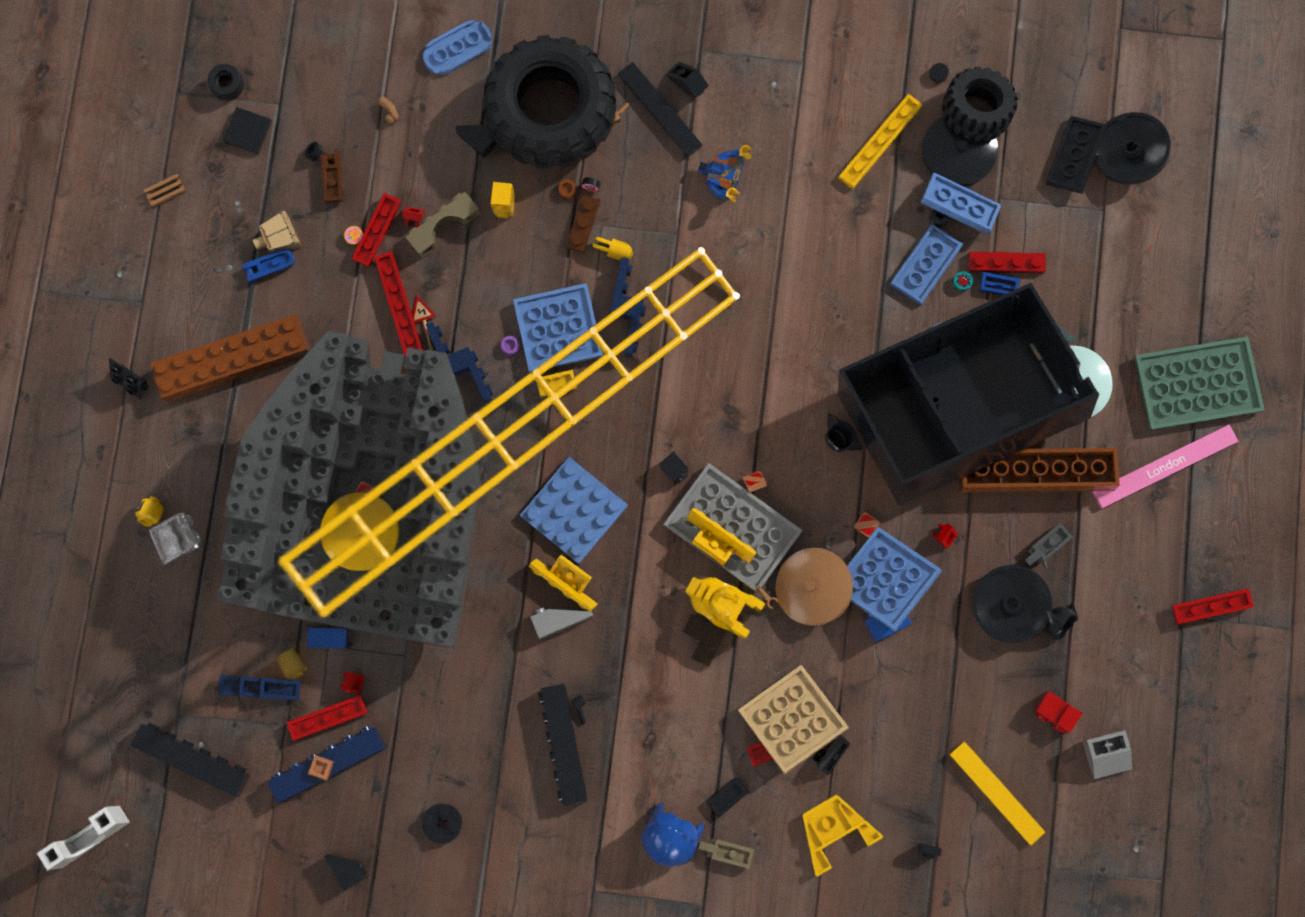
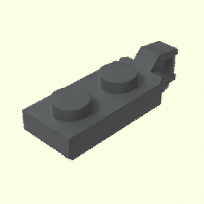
M1060 522L1030 547L1031 549L1028 550L1030 556L1023 563L1029 567L1035 561L1038 564L1046 561L1070 541L1073 536Z

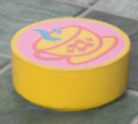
M357 226L347 228L344 233L345 240L352 246H357L363 236L362 230Z

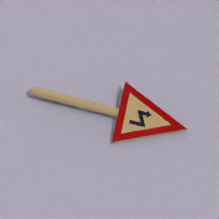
M416 295L412 313L415 324L423 323L429 349L434 351L430 334L426 327V320L437 316Z

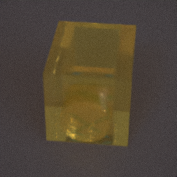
M291 648L275 657L285 677L288 679H298L304 675L303 671L307 670L295 648Z

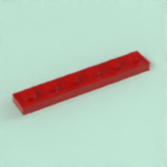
M390 251L374 256L405 357L408 348L423 350L393 252Z

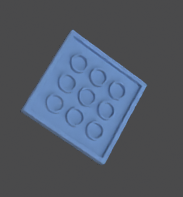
M587 283L513 299L529 373L596 325ZM590 338L551 368L603 356V352L595 341Z
M568 457L520 516L571 559L580 564L624 512L628 504L573 459Z
M878 527L847 565L853 579L851 602L895 632L941 574L942 569Z

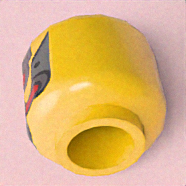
M155 497L142 499L135 512V516L138 518L137 521L150 527L159 523L164 512V507L160 504L161 501Z

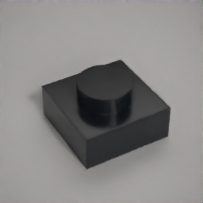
M920 843L918 851L923 852L922 856L934 859L935 855H941L942 848Z

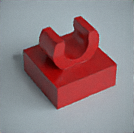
M407 206L402 212V218L406 219L405 226L407 227L410 224V220H413L415 227L418 228L420 221L425 217V210Z
M948 523L945 526L938 524L941 532L939 534L933 532L932 535L942 547L948 550L958 536V533Z
M347 671V673L342 675L345 677L344 684H340L342 691L360 695L365 676Z

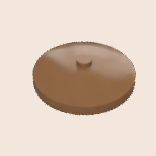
M807 548L791 555L780 568L776 579V596L782 610L794 621L808 626H821L836 620L847 609L853 594V579L846 563L833 552L822 548Z

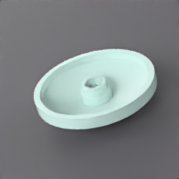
M1070 346L1081 363L1079 371L1082 378L1085 380L1086 377H1089L1100 394L1091 416L1093 417L1109 401L1112 392V376L1107 364L1097 353L1085 347ZM1042 361L1041 365L1043 366L1044 370L1046 371L1047 375L1049 376L1058 393H1061L1062 391L1060 390L1059 386L1057 385L1056 381L1054 380L1044 361Z

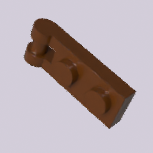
M335 151L334 154L324 152L321 155L324 202H344L341 152ZM329 161H335V164L329 165L328 163Z

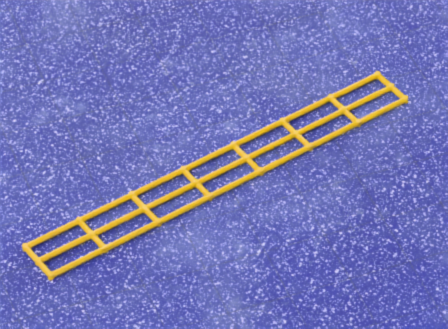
M703 247L698 248L281 557L278 561L279 565L284 568L298 586V589L316 609L319 616L325 617L739 299V294L734 291L722 275V271L718 270L707 256ZM700 257L712 274L665 309L653 291ZM717 280L729 297L686 330L682 331L671 317V314ZM647 297L659 314L613 349H610L598 332ZM665 320L677 337L628 373L616 355L661 321ZM592 338L605 355L556 392H553L541 375ZM610 361L622 376V379L572 416L560 401V398ZM535 380L548 398L495 437L482 419ZM553 404L566 422L514 461L501 445V442ZM476 424L489 442L434 483L421 467V464ZM494 448L507 464V467L453 507L439 489ZM414 470L427 489L370 531L356 512ZM433 495L447 513L390 556L376 537ZM350 518L363 534V537L304 581L290 561ZM370 543L383 562L324 606L310 587Z

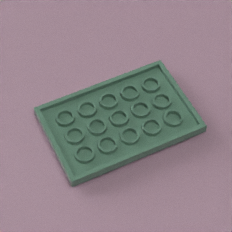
M1248 337L1134 356L1149 430L1265 411Z

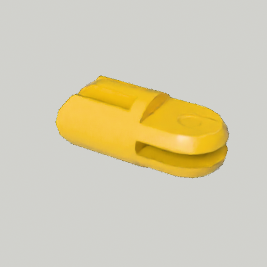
M600 237L594 238L595 241L609 245V248L592 243L595 249L607 252L608 257L620 261L622 258L631 259L633 255V250L628 243L614 238L612 241Z

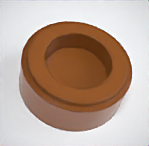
M566 179L559 183L558 193L562 198L571 199L576 195V184L572 180Z

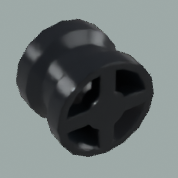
M935 209L932 210L929 216L930 224H934L938 228L945 226L949 219V216Z

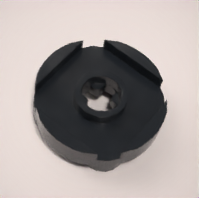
M436 804L426 811L422 819L423 831L435 843L451 842L460 833L462 816L454 806ZM439 818L447 820L445 829L437 826Z

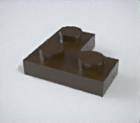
M691 614L683 633L700 641L692 659L709 667L726 631Z

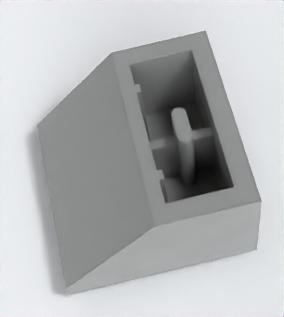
M1126 730L1082 740L1093 779L1132 769L1131 747Z

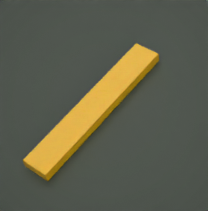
M907 94L843 170L838 179L853 190L922 108L923 104L910 94Z
M965 741L949 754L1029 845H1032L1045 833Z

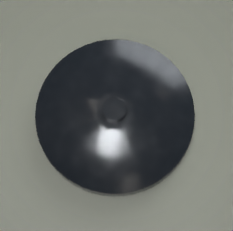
M1129 112L1118 115L1105 123L1107 124V129L1095 159L1098 169L1105 177L1120 184L1130 185L1148 181L1161 172L1167 164L1171 153L1170 136L1162 122L1146 113Z
M944 116L936 120L928 129L922 145L923 160L929 172L943 176L961 186H969L984 179L996 162L998 154L996 138H991L988 141H983V139L973 141V138L966 139L963 138L964 135H958L954 132V128L949 127L947 124L948 120H945Z
M1004 565L991 570L979 581L973 596V612L977 623L990 637L1004 643H1022L1036 637L1048 623L1046 611L1048 610L1052 613V596L1048 585L1036 572L1024 566Z

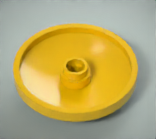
M351 493L336 500L324 514L321 528L368 493ZM376 497L356 513L371 531L395 512L387 502ZM348 518L321 538V542L326 554L333 560L362 538L363 534L352 520ZM397 521L376 537L390 556L395 551L399 541V522ZM368 543L339 566L352 571H367L374 569L383 560Z

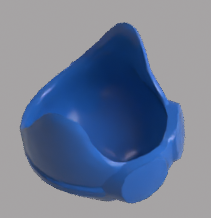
M659 803L642 832L641 840L648 856L658 865L675 867L686 864L695 854L704 824L701 823L696 829L692 823L681 820L673 813L662 812L663 803Z

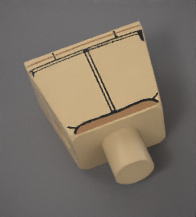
M285 210L260 225L259 229L262 236L253 240L257 250L267 246L271 253L282 249L290 251L301 248L296 232Z

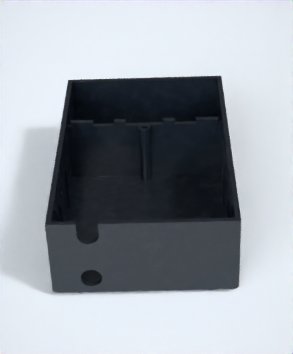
M1032 283L839 369L838 396L899 506L1090 419L1100 394L1089 377H1086L1085 380L1082 378L1079 371L1081 363ZM1033 343V345L1035 346L1036 350L1038 351L1039 355L1041 356L1042 360L1044 361L1045 365L1047 366L1048 370L1050 371L1051 375L1053 376L1054 380L1056 381L1057 385L1062 391L1061 393H1058V391L1056 390L1055 386L1053 385L1052 381L1050 380L1049 376L1047 375L1046 371L1044 370L1043 366L1041 365L1040 361L1038 360L1037 356L1032 350L1030 344Z

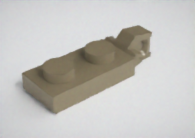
M711 839L710 843L700 841L698 849L708 851L707 856L711 857V859L750 869L755 849L719 839Z

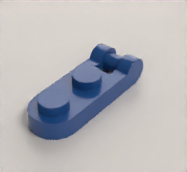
M282 249L243 264L242 269L247 274V283L253 284L260 279L291 268L294 265L295 257L291 251ZM257 267L259 272L254 273L253 269Z

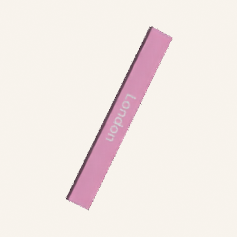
M1227 425L1119 478L1120 486L1115 491H1093L1092 493L1102 509L1237 443L1238 439L1231 426Z

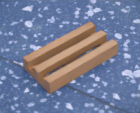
M178 174L144 189L152 207L187 192ZM180 186L179 189H177V190H175V191H173V192H170V193H168V194H166V195H164V196H162V197H160V198H158V199H156V200H153V198H155V197H157V196H159V195L165 194V193L169 192L170 190H172V189H174V188Z

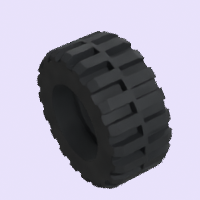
M974 67L973 70L972 68L965 69L964 72L956 74L945 93L942 103L944 119L948 120L947 124L950 128L955 129V133L964 135L963 138H973V141L995 139L1007 130L1016 113L1018 96L1014 92V86L1008 83L1009 79L1006 76L1002 77L1000 72L991 71V68L981 69V67ZM966 97H981L992 105L994 111H978L968 104Z

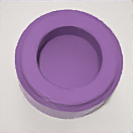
M506 336L502 339L500 347L505 355L513 356L519 351L520 344L515 337Z

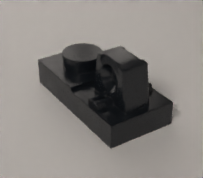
M840 735L830 742L826 753L819 750L812 759L818 764L817 767L829 776L851 743Z

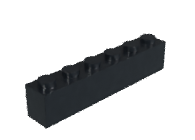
M559 684L541 688L542 693H539V700L541 705L544 704L546 711L542 713L543 721L549 727L546 737L548 744L552 743L553 751H550L551 762L556 764L557 769L553 771L555 783L559 782L560 790L557 791L558 800L563 802V806L588 801L566 685Z
M149 722L148 725H140L130 746L235 797L241 795L250 774L246 773V768L237 764L235 767L229 765V760L221 756L215 758L211 756V751L202 747L200 750L193 747L194 743L186 739L180 741L176 739L177 735L172 732L166 731L163 733L159 731L160 727Z

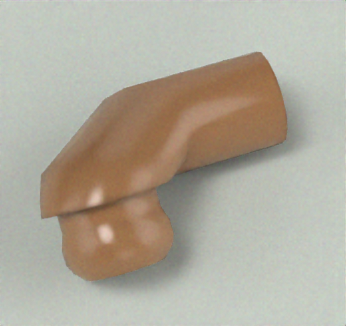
M381 97L378 103L389 113L385 119L390 124H393L395 120H398L396 108L386 97Z

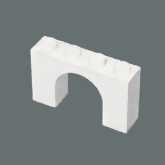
M104 807L88 818L91 822L89 826L63 841L51 843L38 852L37 855L47 870L64 868L130 823L121 807Z

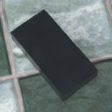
M735 777L706 803L720 818L749 791Z

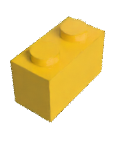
M493 182L491 206L494 215H497L499 218L513 217L515 203L513 185L510 183Z

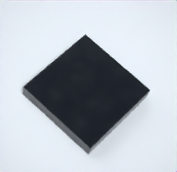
M236 107L223 141L259 154L272 120Z

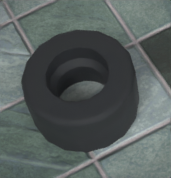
M230 64L217 65L208 75L209 87L219 99H236L244 89L242 75ZM231 77L233 79L228 87H220L219 84L223 78Z

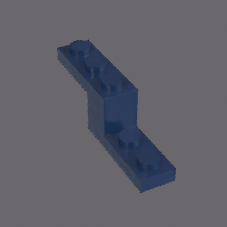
M627 258L621 259L610 314L632 298L623 295L627 294L628 283H626L627 276H631L632 265H630V261ZM644 299L618 317L631 320L628 337L643 326V324H640L641 317H645L647 306H644ZM635 341L624 351V356L632 358L633 353H637L639 342Z
M433 322L426 324L437 352L449 354L450 350L447 344L442 343L440 339L443 336L440 327H435ZM466 347L448 355L454 376L457 377L471 371L484 403L492 402L490 396L493 395V392L489 385L485 386L483 379L486 376L482 367L478 369L475 363L479 361L475 351L471 352L469 347Z

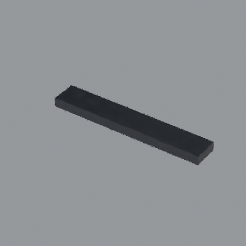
M633 62L618 72L621 79L687 157L702 147V143Z

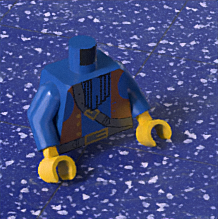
M743 145L737 150L714 155L711 164L700 162L698 172L708 175L706 185H708L710 191L717 198L730 199L732 202H736L734 195L740 194L736 188L744 165V159L742 158H751V155L747 152L752 150V148L748 145Z

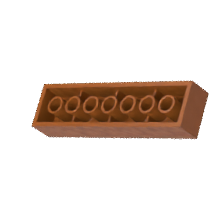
M295 314L151 362L150 365L160 398L165 402H170L302 358L310 349L301 321Z
M1117 448L1022 449L960 478V493L1115 491L1120 486Z

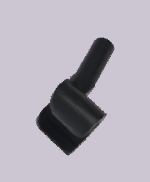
M580 695L574 698L573 704L577 709L581 724H585L586 720L581 707L586 703Z

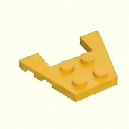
M837 794L802 814L816 877L832 868L822 849L853 830L858 829L867 846L883 838L881 833Z

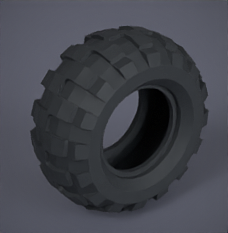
M550 35L537 36L536 40L529 42L523 40L513 45L512 51L503 53L494 63L495 67L492 73L487 75L484 84L483 112L488 129L495 142L503 151H507L513 159L523 164H533L536 168L550 169L551 166L559 165L564 168L574 165L575 161L582 157L588 158L597 151V146L606 140L616 115L615 86L606 64L601 62L597 54L588 46H580L574 39L560 36V39L550 38ZM546 79L564 81L571 85L580 96L578 107L571 117L555 125L534 123L525 117L520 110L521 99L528 88Z

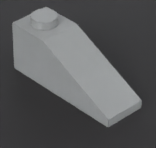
M541 608L534 611V615L530 618L541 640L593 618L594 615L588 611L545 610Z

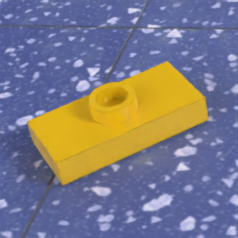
M572 369L543 376V379L553 392H556L574 378V373ZM537 384L540 398L546 397V394Z

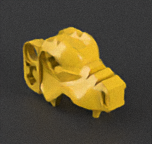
M693 577L685 591L690 597L692 607L697 613L704 615L716 627L729 630L743 639L747 638L750 631L743 627L744 624L736 620L742 608L747 605L761 612L765 605L763 601L751 594H746L737 587L712 577L704 579Z

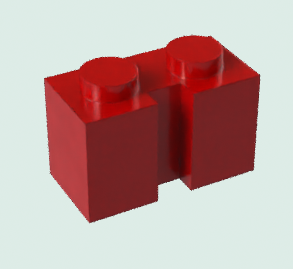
M1050 691L1044 693L1033 710L1037 714L1036 718L1044 723L1050 722L1054 725L1053 729L1061 734H1064V732L1071 733L1083 714Z

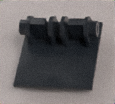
M109 358L111 381L116 385L124 387L130 395H135L141 399V391H146L149 387L147 381L140 376L138 377L137 374H134L133 371H130L124 365H120L112 358Z

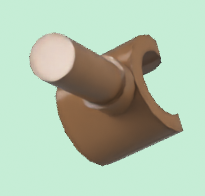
M627 102L616 111L612 122L613 126L621 121L619 115L630 106Z
M760 586L757 587L756 590L766 600V606L773 609L769 602L773 599L778 604V599L770 597Z

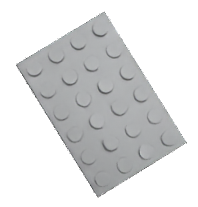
M708 463L663 524L756 593H758L757 587L764 585L803 531L710 463ZM695 508L703 512L705 516L717 522L729 533L734 534L744 544L751 546L756 551L752 561L747 563L733 553L723 566L692 544L701 529L686 519L691 509Z

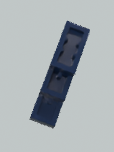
M220 675L218 695L299 700L301 681Z

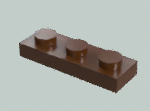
M582 195L566 245L567 249L585 253L601 203L600 199Z

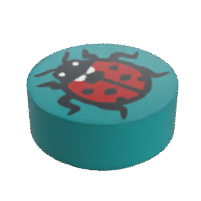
M965 271L957 273L953 279V285L959 291H967L973 283L972 276Z

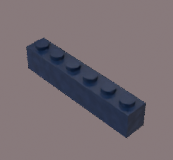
M369 725L359 730L361 734L355 737L349 735L343 738V743L338 746L332 744L324 749V753L320 755L315 753L307 757V762L303 764L298 762L291 765L288 772L283 774L280 771L272 775V780L267 783L277 804L283 803L325 781L308 774L314 755L334 761L329 779L387 749L377 727L371 728Z

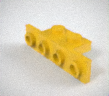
M695 508L691 509L686 519L701 529L692 544L723 566L733 553L747 563L752 561L756 551L751 546L744 544L734 534L729 533L717 522L705 516L703 512Z
M560 555L551 569L537 558L529 564L528 567L532 569L534 574L542 576L552 587H557L563 592L565 597L573 599L583 610L591 612L598 603L583 593L592 577L564 556Z

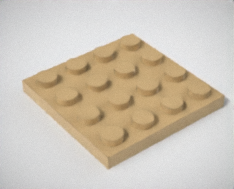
M802 665L738 709L740 715L784 775L849 729Z

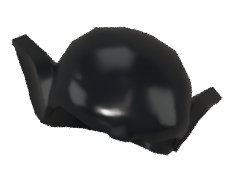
M829 413L827 421L828 430L825 433L827 446L836 452L861 450L862 446L857 439L853 427Z
M1073 603L1070 604L1069 608L1060 606L1052 609V613L1048 610L1046 611L1048 618L1046 627L1053 639H1063L1069 628L1073 627L1074 622L1078 620Z

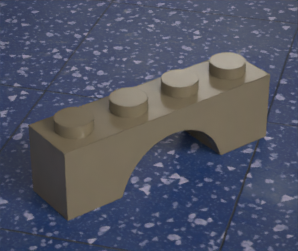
M466 192L459 193L453 197L452 202L447 206H441L434 216L427 217L422 222V225L411 229L406 239L420 258L423 259L436 249L435 235L443 224L457 221L467 225L481 214L480 210Z

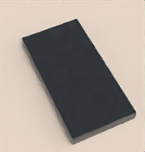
M1070 116L1046 180V185L1083 194L1105 135L1107 124Z

